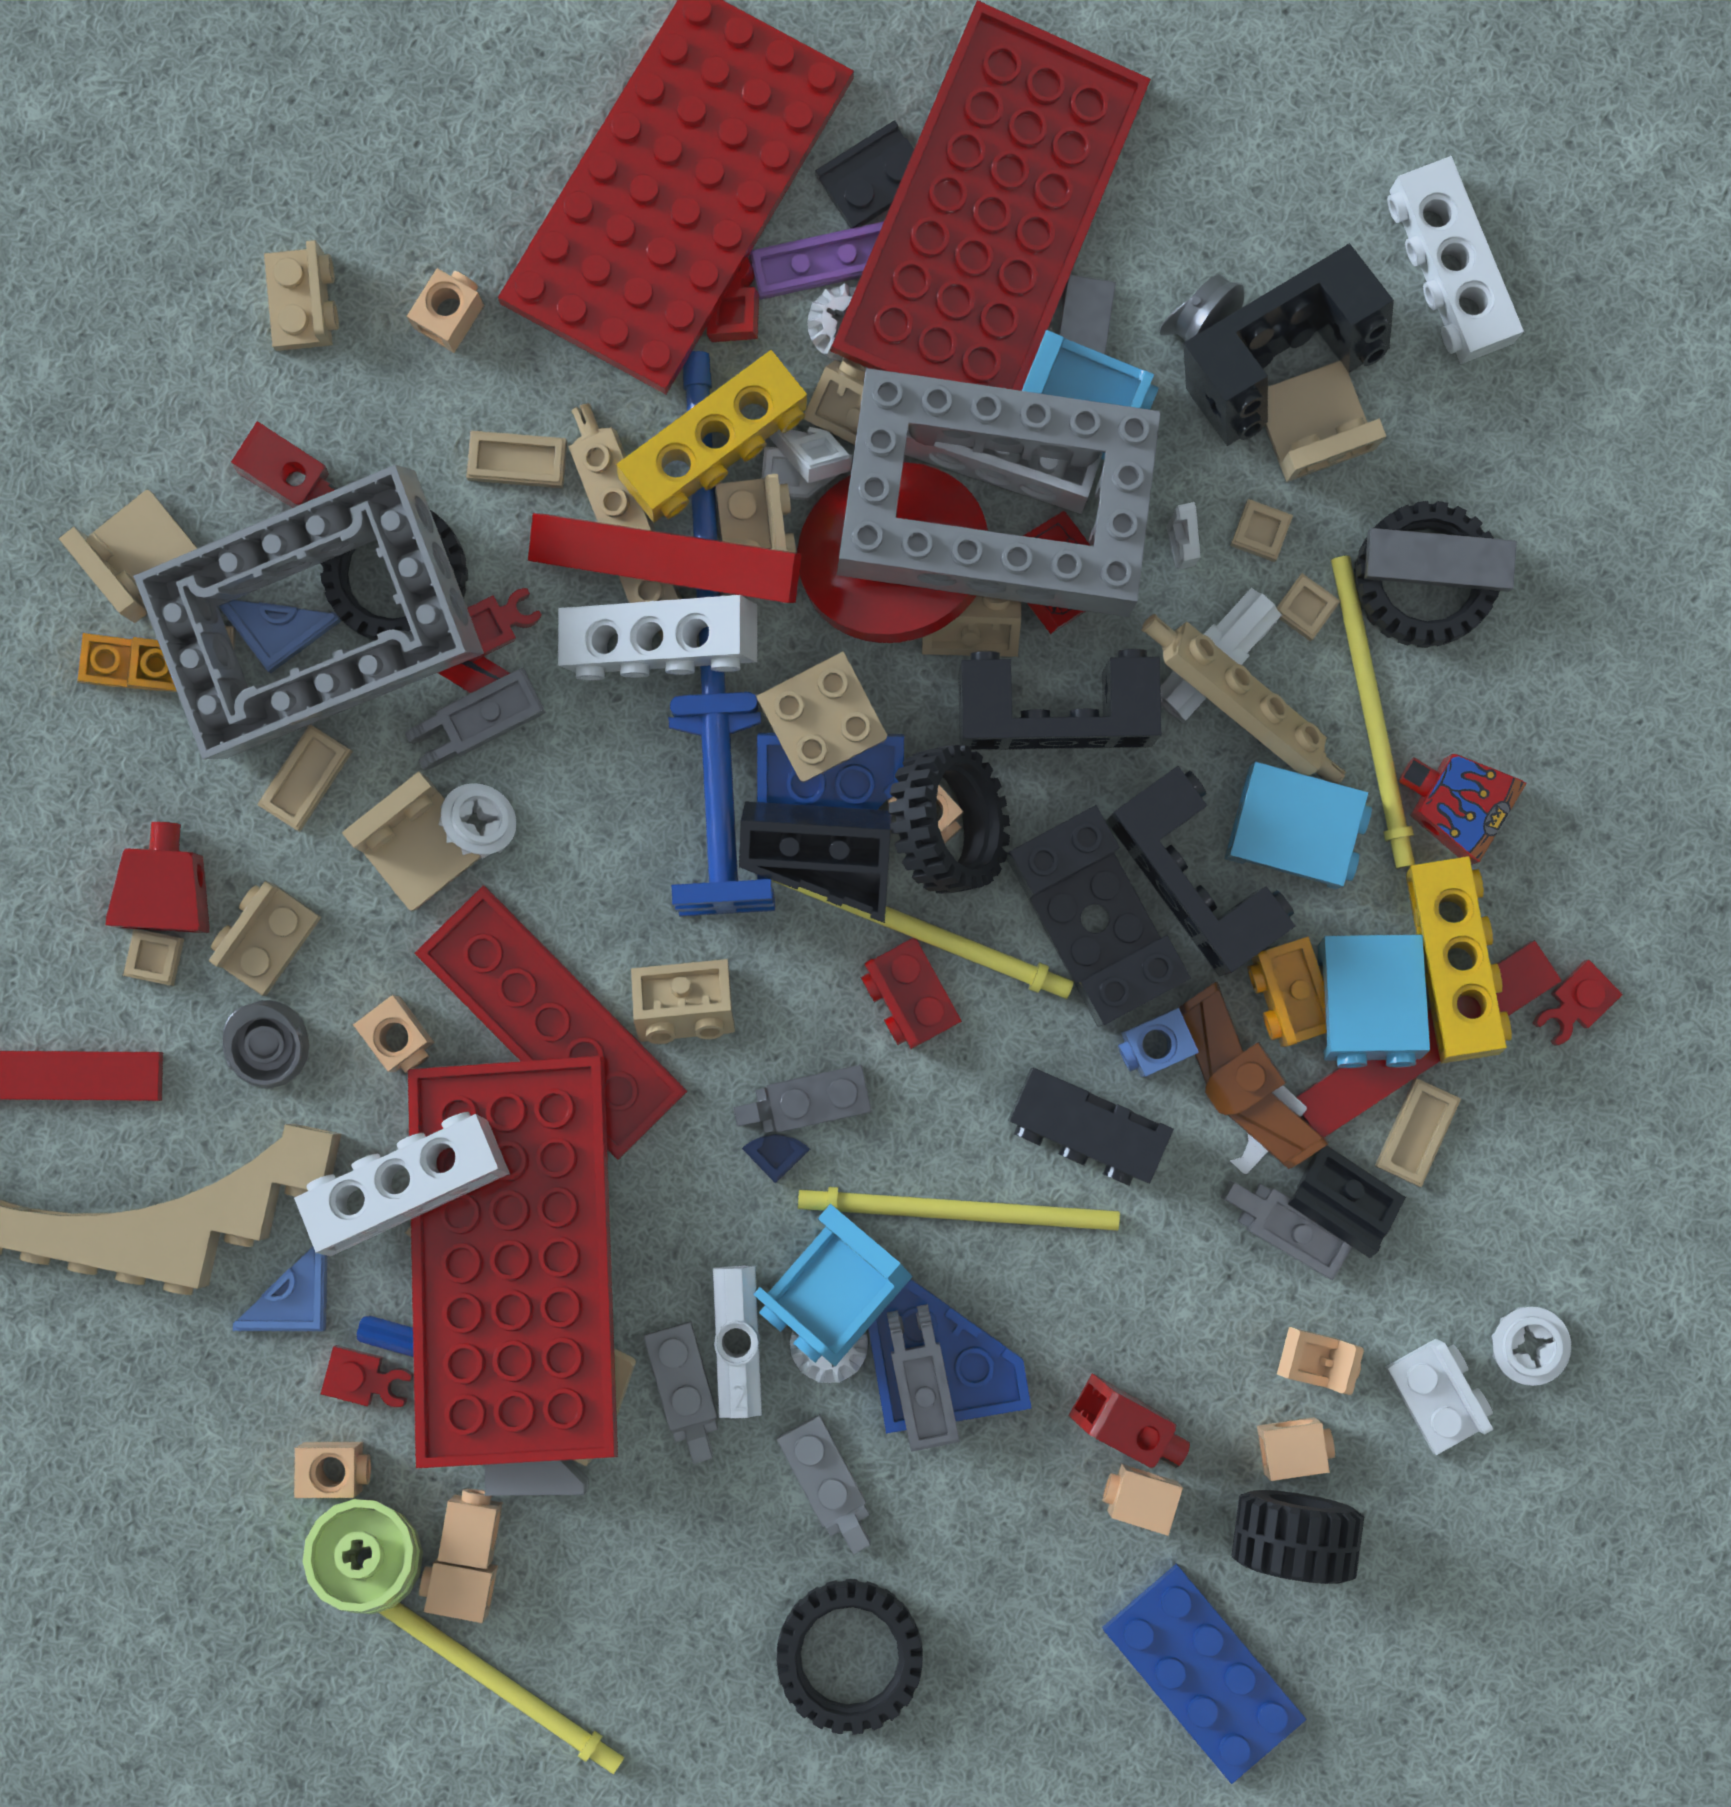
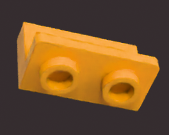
M1309 936L1261 951L1252 958L1253 965L1247 966L1248 974L1255 993L1263 992L1269 1011L1263 1012V1019L1271 1040L1278 1039L1281 1047H1287L1327 1033L1324 981Z

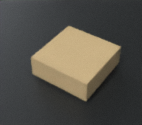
M1248 499L1230 546L1275 562L1293 515Z
M1301 573L1276 608L1282 614L1279 618L1281 621L1309 641H1312L1341 601Z
M133 929L123 976L174 986L184 939Z

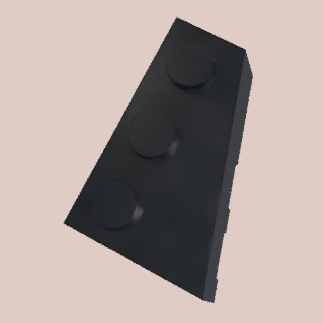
M745 801L740 823L739 868L794 889H798V887L827 897L828 902L838 906H842L843 903L871 914L870 918L885 923L892 814H889V810Z
M1034 1067L1030 1068L1007 1120L1017 1125L1014 1135L1039 1146L1043 1138H1047L1062 1145L1058 1153L1059 1155L1085 1166L1088 1158L1106 1165L1103 1175L1130 1186L1133 1178L1151 1183L1174 1130L1172 1127L1162 1123L1158 1124L1134 1113L1126 1107L1109 1102L1087 1090Z

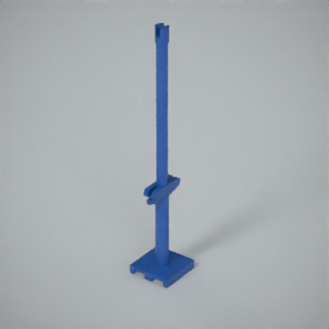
M692 351L683 366V389L686 391L687 411L708 397L712 388L709 353L704 351ZM712 433L707 434L702 440L709 448H713ZM701 487L691 495L693 537L718 540L715 487L709 490ZM696 588L697 598L721 596L720 592ZM708 626L703 628L698 634L699 647L708 640ZM711 665L700 666L702 694L674 697L670 702V709L674 717H668L669 729L701 736L709 883L671 885L672 905L675 906L676 912H679V917L775 911V894L771 879L738 881L730 735L762 724L761 712H757V698L751 692L726 693L725 672L711 670Z

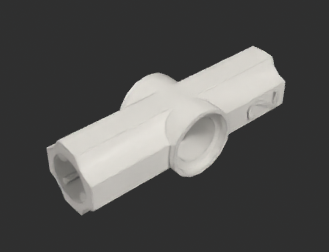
M1251 588L1217 626L1213 624L1203 635L1208 636L1218 648L1235 662L1242 665L1250 656L1248 652L1269 632L1282 614L1264 594ZM1175 671L1160 686L1161 706L1182 723L1206 699L1203 694Z
M756 1266L713 1268L716 1333L714 1346L717 1356L719 1418L761 1416L760 1334L758 1330L757 1297L753 1295L757 1291ZM734 1328L746 1331L751 1339L750 1349L741 1354L730 1352L724 1343L726 1332Z

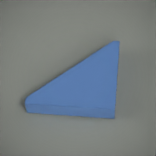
M232 600L219 606L270 674L342 621L334 612L326 613L304 610L297 607L261 602L253 603Z
M311 1247L233 1323V1331H325L328 1256L316 1253L314 1247Z

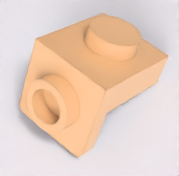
M1289 1327L1277 1375L1329 1388L1342 1394L1352 1395L1356 1380L1361 1371V1360L1364 1350L1360 1346L1333 1337Z

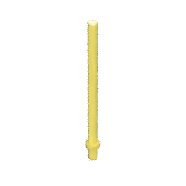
M1341 556L1332 559L1331 563L1339 600L1341 601V611L1388 829L1383 832L1385 841H1390L1396 869L1415 865L1409 838L1414 836L1412 826H1407L1351 559L1350 556Z
M786 886L1029 984V990L1039 993L1042 989L1067 999L1072 990L1074 981L1049 972V966L1039 962L1037 966H1034L886 906L885 923L870 918L871 914L843 903L842 906H838L828 902L825 896L801 887L794 889Z
M828 1187V1191L799 1190L798 1209L824 1211L832 1204L840 1212L1115 1231L1119 1230L1120 1223L1119 1211L838 1192V1187Z
M400 1602L391 1609L379 1612L382 1616L580 1751L578 1757L586 1762L590 1758L611 1774H614L620 1766L624 1757L601 1742L602 1735L595 1730L591 1735Z

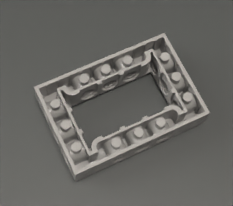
M866 368L837 575L1129 617L1138 601L1161 411ZM907 431L916 442L923 445L934 446L935 442L973 447V452L983 453V449L1021 454V459L1031 460L1032 456L1070 461L1069 466L1087 467L1098 459L1100 452L1105 453L1101 477L1095 490V498L1099 499L1096 521L1089 537V545L1093 546L896 518Z
M398 465L390 466L134 575L202 759H228L484 654L415 470ZM377 540L380 546L376 548L377 555L386 562L397 594L393 595L396 605H402L411 630L392 629L377 634L378 640L353 650L340 649L333 652L334 658L310 668H294L289 671L290 676L269 685H253L248 687L218 606Z

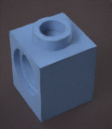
M1179 1008L1170 1010L1121 1032L1125 1042L1118 1045L1128 1070L1131 1072L1137 1069L1141 1077H1146L1199 1053ZM1152 1030L1162 1033L1167 1040V1050L1158 1059L1149 1057L1143 1050V1039Z

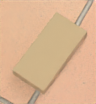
M471 431L466 478L468 481L563 488L567 440L566 438Z
M309 725L257 805L300 832L353 751L316 727Z
M1414 1078L1375 1167L1418 1187H1422L1461 1098L1418 1078Z

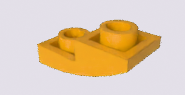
M83 633L77 683L177 692L158 640L138 637L126 639Z

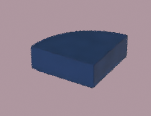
M778 1134L754 1139L742 1148L774 1183L781 1179L810 1150L803 1142L793 1137L790 1138L786 1137V1135L781 1136Z

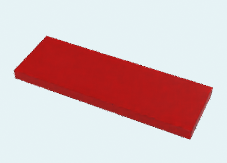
M483 885L414 953L520 1061L601 1056L604 1058L607 1150L617 1160L688 1092L486 886Z

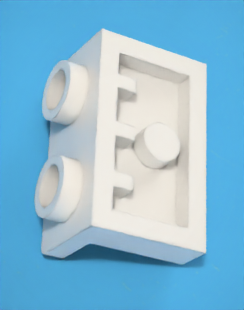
M1434 1339L1385 1367L1433 1454L1438 1455L1477 1432L1485 1435L1493 1430L1487 1418L1493 1414V1411L1479 1388L1471 1390L1463 1373L1469 1370L1468 1366L1455 1345L1447 1347L1444 1342Z

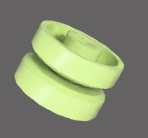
M353 1499L334 1505L315 1521L305 1539L302 1562L308 1584L322 1601L342 1611L376 1614L395 1607L411 1593L421 1574L423 1550L418 1532L404 1515L374 1500ZM363 1549L372 1550V1558L364 1560L363 1567H361L358 1563L359 1553Z

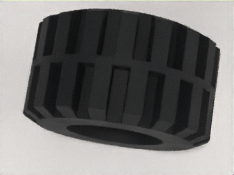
M1274 1490L1250 1491L1239 1496L1231 1556L1246 1568L1279 1578L1321 1584H1339L1351 1581L1357 1577L1364 1515L1349 1505L1321 1497Z

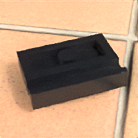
M894 120L815 170V176L827 191L828 196L850 229L865 225L890 208L914 148L908 139L903 136L898 124Z
M1326 1145L1313 1155L1288 1205L1368 1258H1371L1378 1253L1381 1247L1380 1244L1388 1234L1406 1197Z

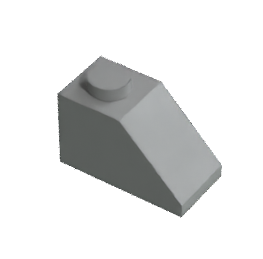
M571 1460L485 1465V1496L584 1495L589 1489V1478Z

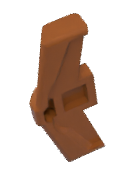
M1215 982L1179 1007L1199 1051L1195 1056L1206 1083L1205 1093L1220 1114L1228 1115L1284 1166L1291 1169L1328 1145L1329 1141L1272 1093L1287 1081L1260 1042L1243 1051L1222 996L1221 988L1218 982Z

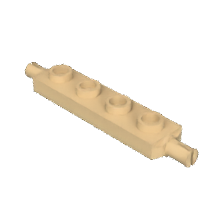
M591 404L580 405L581 409L575 407L571 412L575 417L582 436L568 447L597 522L655 531L652 520L618 478L616 464L627 456L617 431L612 427H598ZM619 576L629 603L682 599L677 585ZM660 630L658 633L663 641V630Z
M1156 614L1151 615L1144 622L1141 630L1162 646L1164 663L1290 767L1299 774L1310 776L1316 772L1325 781L1336 784L1342 782L1346 771L1326 756L1325 743L1327 737L1314 724L1305 720L1288 706L1279 695L1270 691L1253 677L1244 666L1235 662L1218 648L1208 636L1200 633L1188 622L1173 630L1159 619Z

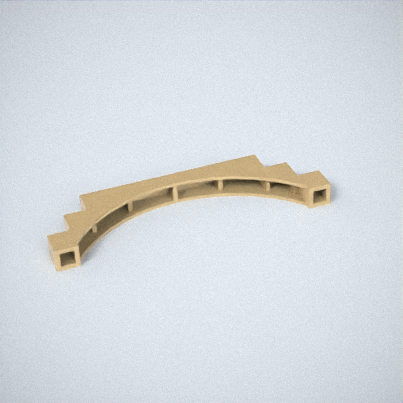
M285 1124L282 1137L243 1167L221 1180L181 1198L143 1209L116 1213H65L33 1209L0 1200V1255L3 1248L21 1252L19 1259L25 1262L49 1265L50 1259L53 1258L69 1262L67 1270L97 1275L98 1268L115 1271V1280L120 1282L145 1285L146 1278L164 1282L163 1290L192 1295L194 1288L199 1289L209 1286L220 1233H225L224 1242L253 1247L254 1240L259 1241L270 1236L281 1184L286 1185L284 1194L297 1197L308 1192L306 1186L313 1180L333 1174L341 1133L298 1124Z

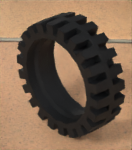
M1421 501L1412 506H1409V504L1390 513L1374 527L1377 529L1400 531L1430 529L1447 535L1494 539L1490 531L1485 533L1480 526L1483 523L1476 516L1469 518L1465 515L1467 510L1459 506L1454 509L1449 508L1448 503L1437 501L1434 504H1429L1428 501ZM1367 537L1355 561V583L1361 610L1365 609L1368 614L1367 619L1373 626L1376 624L1382 629L1380 633L1388 638L1394 637L1398 639V643L1407 646L1413 644L1421 648L1435 645L1438 647L1465 636L1476 628L1489 614L1500 592L1471 589L1469 598L1459 611L1445 619L1424 621L1409 617L1396 608L1384 591L1382 581L1364 579Z
M430 510L464 599L466 593L465 583L468 581V569L463 548L448 524ZM356 549L320 563L323 567V573H320L321 583L326 591L324 592L335 613L352 630L372 641L378 640L377 634L387 630H411L406 616L394 619L377 616L359 604L351 592L348 576L351 558Z
M966 745L937 747L912 754V757H908L902 762L904 767L897 770L895 778L898 780V783L892 784L890 794L897 799V801L889 803V814L895 815L897 821L890 823L892 834L899 833L900 840L894 843L897 853L906 854L902 864L906 871L914 870L912 878L917 884L924 883V889L930 892L935 891L937 894L962 892L989 885L994 881L993 877L1000 874L1002 870L1000 863L1006 861L1008 854L1002 847L1008 846L1010 842V835L1004 832V827L1010 826L1009 815H1003L1002 808L1007 806L1005 796H998L997 793L1002 787L998 777L990 778L993 768L989 762L982 763L983 756L977 751L971 752V747ZM942 777L954 791L959 806L963 810L964 841L962 854L958 862L945 846L938 826L936 800L938 785Z
M857 1579L828 1582L825 1586L816 1587L808 1592L803 1599H800L794 1605L787 1616L777 1644L776 1661L778 1676L789 1703L794 1704L796 1711L804 1719L807 1717L812 1720L814 1726L823 1729V1727L830 1728L832 1733L843 1734V1731H852V1735L863 1734L864 1730L872 1728L874 1731L883 1727L884 1722L887 1720L893 1721L899 1716L901 1709L904 1706H908L913 1698L915 1689L918 1688L923 1666V1648L920 1633L908 1608L887 1589L884 1590L878 1587L877 1584L869 1581L866 1583L859 1582ZM854 1607L872 1612L888 1625L897 1641L899 1659L894 1677L883 1692L866 1702L844 1704L827 1699L812 1687L803 1671L801 1650L805 1635L817 1619L836 1609Z

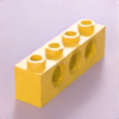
M770 350L616 464L618 478L653 523L663 516L670 519L687 507L690 502L688 497L701 487L709 490L718 485L728 475L727 468L740 458L746 462L758 455L767 445L765 440L779 429L782 433H786L798 425L805 417L803 411L806 410L807 393L775 353ZM749 404H758L766 410V414L760 419L751 420L744 417L741 410ZM712 432L722 433L728 438V442L723 447L716 449L707 447L702 440L707 434ZM678 460L685 462L690 469L682 477H671L664 472L665 466L672 461Z
M1469 856L1411 865L1406 873V880L1416 935H1423L1426 988L1440 1062L1442 1064L1500 1055L1507 1048L1505 1041L1512 1039L1509 1016L1506 1011H1499L1496 993L1502 992V979L1498 964H1490L1487 949L1488 945L1493 944V933L1489 917H1481L1478 898H1483L1484 896L1481 873L1479 869L1472 870ZM1443 902L1457 904L1463 912V920L1457 923L1444 920L1439 913V904ZM1456 948L1465 950L1472 959L1471 969L1464 971L1455 969L1448 960V951ZM1461 996L1475 998L1481 1006L1480 1017L1470 1019L1463 1016L1457 1008L1458 998Z

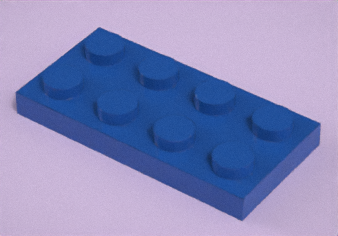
M1177 1563L1102 1627L1103 1631L1231 1784L1307 1720Z

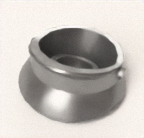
M1215 275L1206 281L1190 299L1168 316L1160 327V335L1178 334L1185 341L1191 339L1241 309L1244 302V286L1240 283L1230 282L1223 275Z
M261 1000L241 1006L229 1016L223 1029V1052L228 1067L240 1079L252 1086L269 1089L286 1085L300 1074L308 1059L309 1039L302 1019L293 1009L280 1002Z

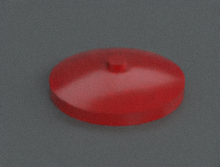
M903 462L896 518L989 531L979 503L960 481L937 468L924 464ZM851 475L831 487L814 505L807 516L801 530L797 553H802L799 572L801 582L811 604L825 621L842 633L863 641L900 643L922 638L942 629L958 618L969 607L977 595L838 576V562Z

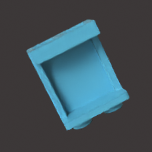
M1046 330L1022 391L1150 410L1159 387L1151 384L1154 376L1153 373L1119 361ZM1103 453L1101 459L1103 460L1105 457V453Z
M1255 761L1248 768L1224 859L1241 864L1248 862L1327 884V887L1332 889L1341 888L1344 886L1345 880H1353L1358 867L1360 855L1353 852L1357 834L1364 835L1370 821L1372 807L1365 805L1369 792Z
M1423 935L1324 936L1317 946L1318 966H1323L1327 1030V1047L1323 1050L1324 1060L1337 1061V1067L1340 1068L1367 1066V1060H1386V1066L1410 1067L1416 1065V1059H1421L1430 1051Z
M830 1204L818 1217V1220L825 1226L821 1233L769 1292H765L759 1287L753 1295L765 1304L759 1313L775 1328L782 1332L788 1325L799 1335L793 1344L815 1363L823 1356L835 1367L913 1276L900 1262Z

